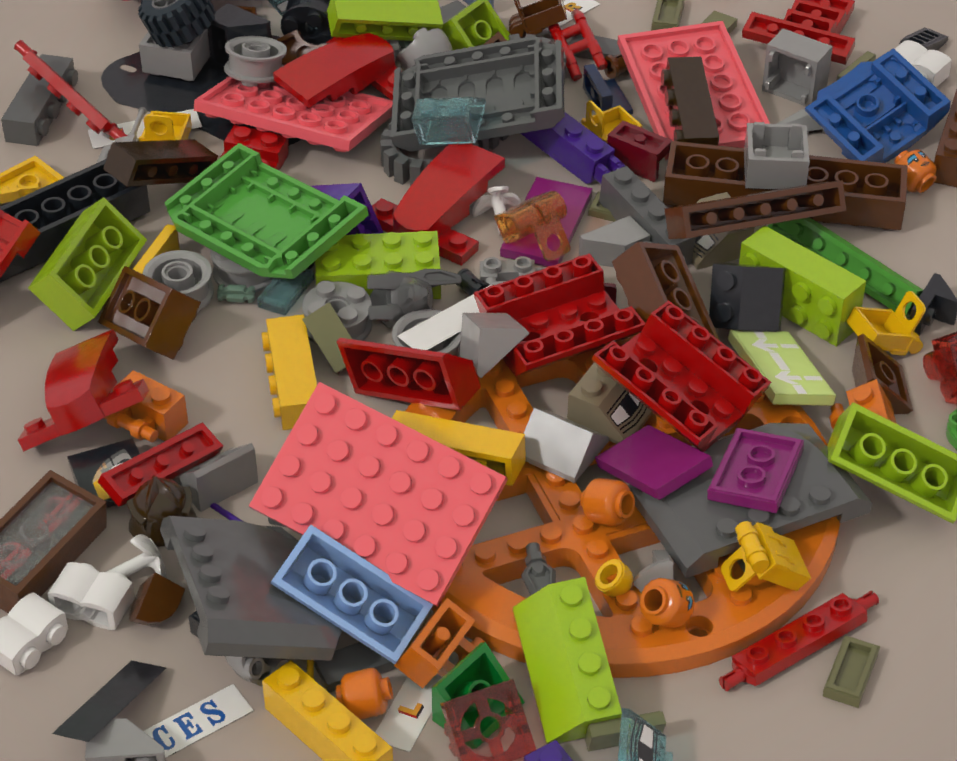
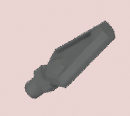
M536 542L529 543L526 546L527 557L525 562L527 567L521 574L530 595L548 584L556 583V570L547 564L546 557L541 552L540 545Z

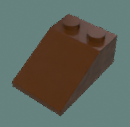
M124 266L98 323L109 329H114L115 332L149 350L174 360L177 352L183 345L184 337L191 323L197 316V310L201 302Z

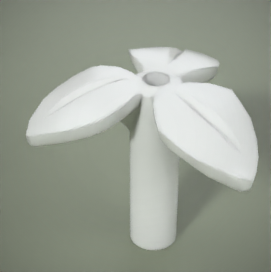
M495 186L487 190L491 195H483L475 202L472 215L477 217L493 207L499 236L506 237L510 230L506 209L519 212L522 201L516 194L506 193L509 191L508 186Z
M141 534L133 537L130 542L144 553L106 571L120 573L128 577L146 567H151L156 573L166 578V568L158 547L151 538Z

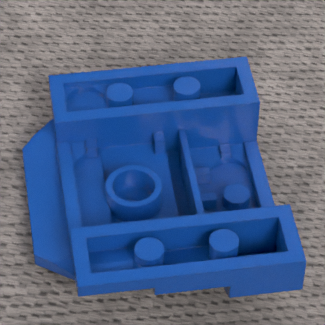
M893 48L875 61L861 62L839 80L819 90L817 100L805 107V111L842 149V154L847 159L886 163L910 148L933 129L949 112L951 101Z

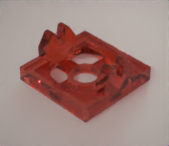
M509 679L440 703L446 721L444 724V734L449 737V749L458 758V761H513L536 750L514 679ZM491 698L505 704V713L507 715L501 717L499 714L491 712L487 699ZM475 703L479 717L476 719L474 727L461 731L463 714L470 705ZM487 716L497 719L500 725L499 733L493 739L485 738L480 732V723ZM510 727L515 733V737L509 748L504 751L500 739L503 737L505 729ZM479 738L482 742L488 743L492 756L485 757L474 753L466 746L465 742Z

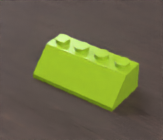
M853 402L837 419L827 445L828 462L953 524L957 518V454Z
M580 577L548 584L515 605L513 613L546 745L554 740H557L558 743L585 738L590 724L622 718L620 703L586 578Z

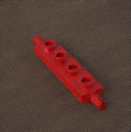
M19 40L15 44L14 49L30 65L27 70L39 81L44 78L49 83L46 88L60 99L63 95L69 101L66 106L77 116L84 114L88 118L86 124L94 132L99 134L103 131L113 139L127 136L117 127L116 123L110 122L37 55V51L32 50L23 40Z
M869 591L858 599H852L841 593L732 656L733 670L719 677L721 687L725 691H729L742 682L757 686L866 623L867 610L879 604L877 594Z

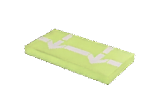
M730 329L728 340L738 355L772 382L765 391V394L773 405H834L836 394L789 332Z

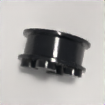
M289 0L286 12L281 19L283 35L298 30L306 42L314 45L324 44L334 38L331 37L327 13L330 0Z

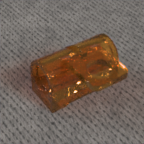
M556 191L541 193L494 215L505 244L516 242L534 233L546 261H552L571 250L560 222L567 215V207L562 196ZM550 234H555L560 239V247L557 251H551L547 246V238Z

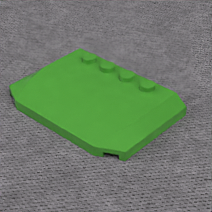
M240 143L164 202L176 231L261 277L295 279L369 216L367 206L345 195L339 201L263 163L260 153Z

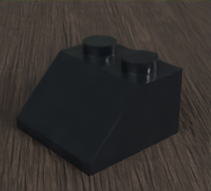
M735 263L713 264L709 316L714 328L781 331L786 268Z

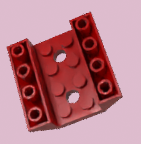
M590 253L474 292V298L480 313H507L529 332L522 341L503 357V360L515 377L600 348L612 341L617 342L640 333L645 325V322L632 306L619 309L609 297L604 288L603 269Z
M667 301L653 311L642 331L624 345L619 346L615 341H612L592 357L594 363L604 373L702 452L706 451L735 427L772 383L757 369L739 357L731 348L724 345L710 334L706 328L700 326L685 314L682 309L670 301Z

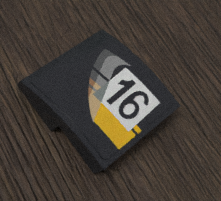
M133 438L70 455L67 456L75 484L106 501V508L117 504L98 483L100 475L140 453Z

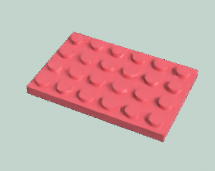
M723 21L618 35V47L655 134L674 141L675 127H671L669 121L671 107L666 106L665 102L667 87L662 86L661 72L662 69H666L669 57L701 56L719 134L718 146L744 148L747 123L764 122L765 124H770ZM669 153L664 157L665 160H668Z
M229 76L194 100V111L205 113V116L210 118L220 117L228 119L233 124L254 126L259 131L277 132L285 138H299L307 140L312 145H325L333 147L338 152H349L392 117L393 101L361 92L353 95L347 91L333 102L325 97L308 108L276 82L258 83L257 86L248 87L242 85L241 81Z
M319 382L250 502L249 507L302 536L310 524L387 573L393 583L439 607L508 479L506 476Z

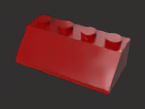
M339 338L336 341L356 394L410 403H421L423 405L461 411L481 388L473 360L442 352L347 338Z

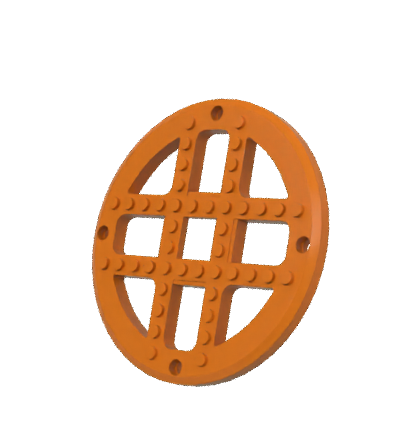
M634 336L617 341L616 343L622 346ZM605 346L516 377L502 358L482 378L478 376L481 388L461 411L428 406L421 403H411L405 412L465 423L476 411L484 407L489 412L498 429L523 434L533 408L521 388L555 378H568L577 384L593 365V355ZM765 392L742 420L724 435L734 434L737 428L751 430L768 423L809 424L825 445H828L816 424L800 405H773ZM655 413L650 416L642 427L650 425L690 446L693 445ZM609 441L599 454L616 445V443ZM596 459L590 465L597 464ZM525 462L513 486L505 485L496 502L527 493L544 524L472 545L441 603L448 598L476 620L466 633V637L472 640L475 637H479L487 643L492 651L526 663L513 613V607L526 598L499 584L522 578L521 574L527 567L525 562L527 557L526 546L529 543L536 542L540 545L541 552L546 557L549 566L552 568L570 567L576 570L581 577L586 578L589 592L603 615L596 616L613 678L650 677L679 673L710 665L735 655L781 628L801 610L819 587L830 566L837 545L840 522L837 516L782 535L794 540L811 576V579L798 591L764 579L760 580L757 574L738 591H731L721 572L723 562L732 555L731 553L719 557L717 568L694 575L707 598L695 602L694 611L690 619L684 625L676 628L658 626L647 621L642 615L639 604L641 593L634 586V583L627 593L616 597L605 595L595 585V576L598 569L608 560L619 559L622 561L619 554L660 543L636 506L632 515L621 525L610 526L593 523L587 519L580 503L582 492L576 482L573 483ZM737 561L734 563L731 572L734 579H739L744 574ZM617 574L607 577V581L611 583ZM433 605L431 610L434 612L438 607Z

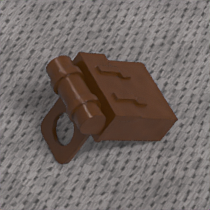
M514 0L518 13L512 15L509 20V33L511 35L519 34L520 38L524 32L535 35L543 32L548 26L567 20L566 7L563 0H540L524 7L521 6L519 0Z

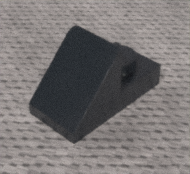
M934 273L919 297L926 307L925 314L914 330L919 336L926 325H932L934 319L950 325H954L956 321L957 298L942 276ZM915 305L912 308L910 320L913 319L916 314Z

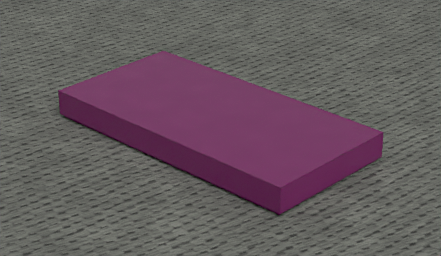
M536 177L500 248V256L514 260L517 257L525 256L535 260V264L546 267L560 264L592 198L593 188Z

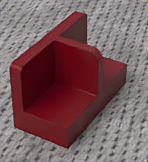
M622 121L608 134L607 144L615 149L614 156L621 160L635 175L652 182L658 179L659 163L669 153L672 140Z

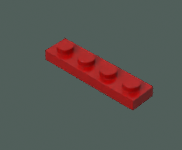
M202 422L102 473L98 483L117 506L120 507L132 499L139 487L150 480L153 475L159 478L173 479L220 454L223 445Z

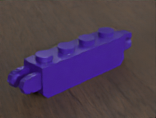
M566 112L565 117L553 128L520 133L585 184L592 183L595 180L601 184L602 175L625 167L621 160L614 156L615 149Z

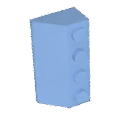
M311 524L270 583L393 664H396L433 604L393 583L387 573Z

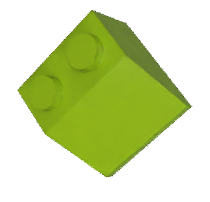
M488 0L474 1L444 22L441 29L447 35L452 50L484 45L498 31L507 41L510 35Z

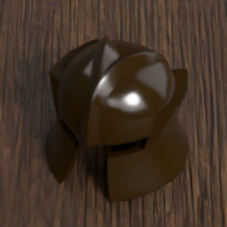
M153 475L150 480L139 487L134 497L127 501L128 508L132 514L128 523L131 535L133 537L139 534L151 538L157 547L165 546L160 532L163 518L168 516L197 518L194 509L191 507L192 493L190 487H182L171 479L159 478Z

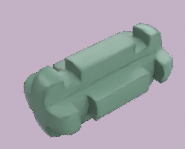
M225 284L218 286L217 298L219 301L224 299L227 302L244 303L246 300H248V303L255 301L256 290L254 286L246 288V285L229 284L227 287H225Z

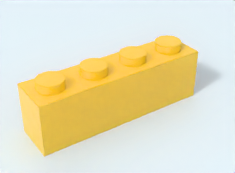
M304 314L266 319L267 332L261 333L263 351H270L269 354H265L267 373H273V375L268 376L270 395H277V398H272L274 418H281L282 430H289L294 427L317 386L307 328L302 320L305 318Z
M396 410L392 416V419L506 476L508 480L505 485L513 486L526 462L525 434Z
M292 660L262 680L265 709L323 761H393V748Z

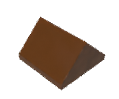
M863 333L857 337L852 366L855 387L877 379L891 402L894 414H909L913 409L902 365Z

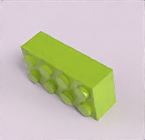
M103 197L80 214L28 289L74 331L97 316L111 295L124 266L130 267L147 239Z
M765 225L741 243L739 264L786 268L782 308L783 317L834 346H838L854 332L846 320L855 306L862 307L866 280Z
M437 231L345 235L315 261L316 286L321 281L348 282L364 288L370 296L374 289L367 288L368 275L386 274L389 270L412 273L423 269H441ZM441 285L433 287V299H441Z

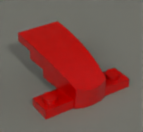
M795 0L792 8H788L784 20L751 12L742 29V38L768 44L782 29H786L833 46L831 61L846 65L855 47V38L840 35L854 10L855 1Z
M365 33L347 38L334 37L326 42L329 44L304 54L273 72L276 83L310 108L325 97L333 102L347 91L356 95L369 84L393 101L394 71L397 67L395 66L393 47L383 38L371 33Z
M459 138L454 139L421 172L398 205L382 198L372 205L382 230L387 233L437 231L439 256L462 266L478 252L479 241L451 228L470 215V205L487 192L488 181L505 168V158Z
M114 329L55 354L49 365L45 380L46 408L52 418L43 421L42 417L24 425V431L18 438L23 452L59 436L80 430L108 415L144 401L149 392L144 379L134 383L132 379L116 385L117 380L112 369L119 360L113 348L119 339Z

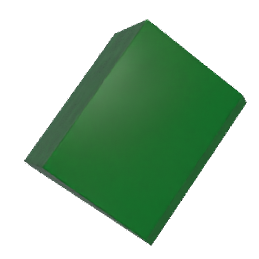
M481 642L432 687V721L472 749H477L525 703L486 642Z

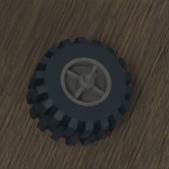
M142 0L138 8V15L154 42L161 47L167 46V48L183 45L200 36L211 25L210 23L214 20V14L216 13L210 0Z

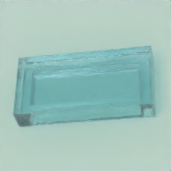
M306 268L295 279L274 278L258 297V307L285 316L314 280V271Z

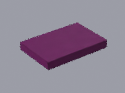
M650 425L645 426L595 457L599 468L658 500H661L713 467L710 455Z
M737 428L707 490V500L777 513L803 453L804 440Z

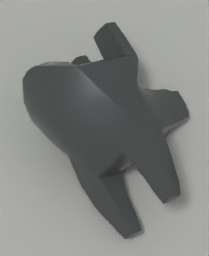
M423 269L412 273L389 270L386 274L368 275L367 288L374 289L369 296L372 306L368 308L369 320H379L385 326L393 328L395 323L407 313L421 309H433L432 288L440 285L459 284L462 280L461 276L441 269Z

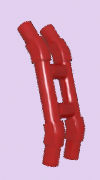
M575 9L571 12V17L575 22L574 25L562 30L558 23L547 27L554 41L560 40L562 42L563 52H565L566 67L573 81L582 78V73L574 54L589 49L598 70H604L608 67L601 47L589 27L583 12ZM578 34L582 35V40L568 45L566 39Z

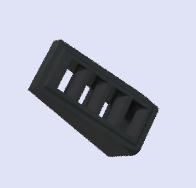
M924 27L905 36L900 40L899 45L903 41L910 40L921 44L927 50L938 51L948 41V36Z

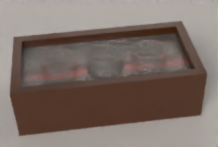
M49 470L0 519V609L9 614L11 609L26 595L34 592L41 597L50 588L66 564L74 562L107 528L106 501Z

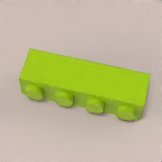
M330 0L327 9L331 37L347 38L371 33L384 40L413 41L414 34L422 28H426L429 31L437 28L442 29L443 27L438 0Z

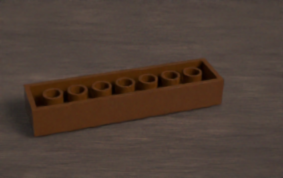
M671 141L665 174L664 205L676 207L694 204L699 199L725 192L731 197L778 190L745 188L744 148ZM809 155L810 163L806 185L843 180L847 210L810 218L823 223L901 230L906 205L908 165Z

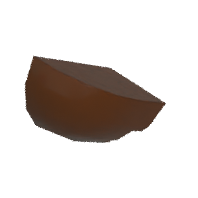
M154 572L140 585L129 613V620L141 625H156L168 619L179 607L185 588Z

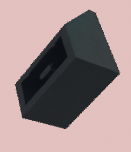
M230 3L222 6L216 11L214 20L207 28L211 64L224 69L225 64L229 61V54L225 50V44L233 38L241 36L271 38L270 21Z

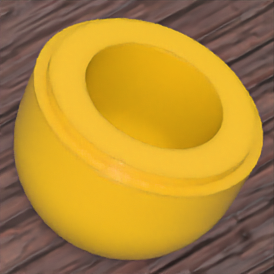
M611 559L605 562L598 569L595 576L596 587L610 597L627 593L633 584L631 570L619 559ZM617 574L611 583L607 581V577Z

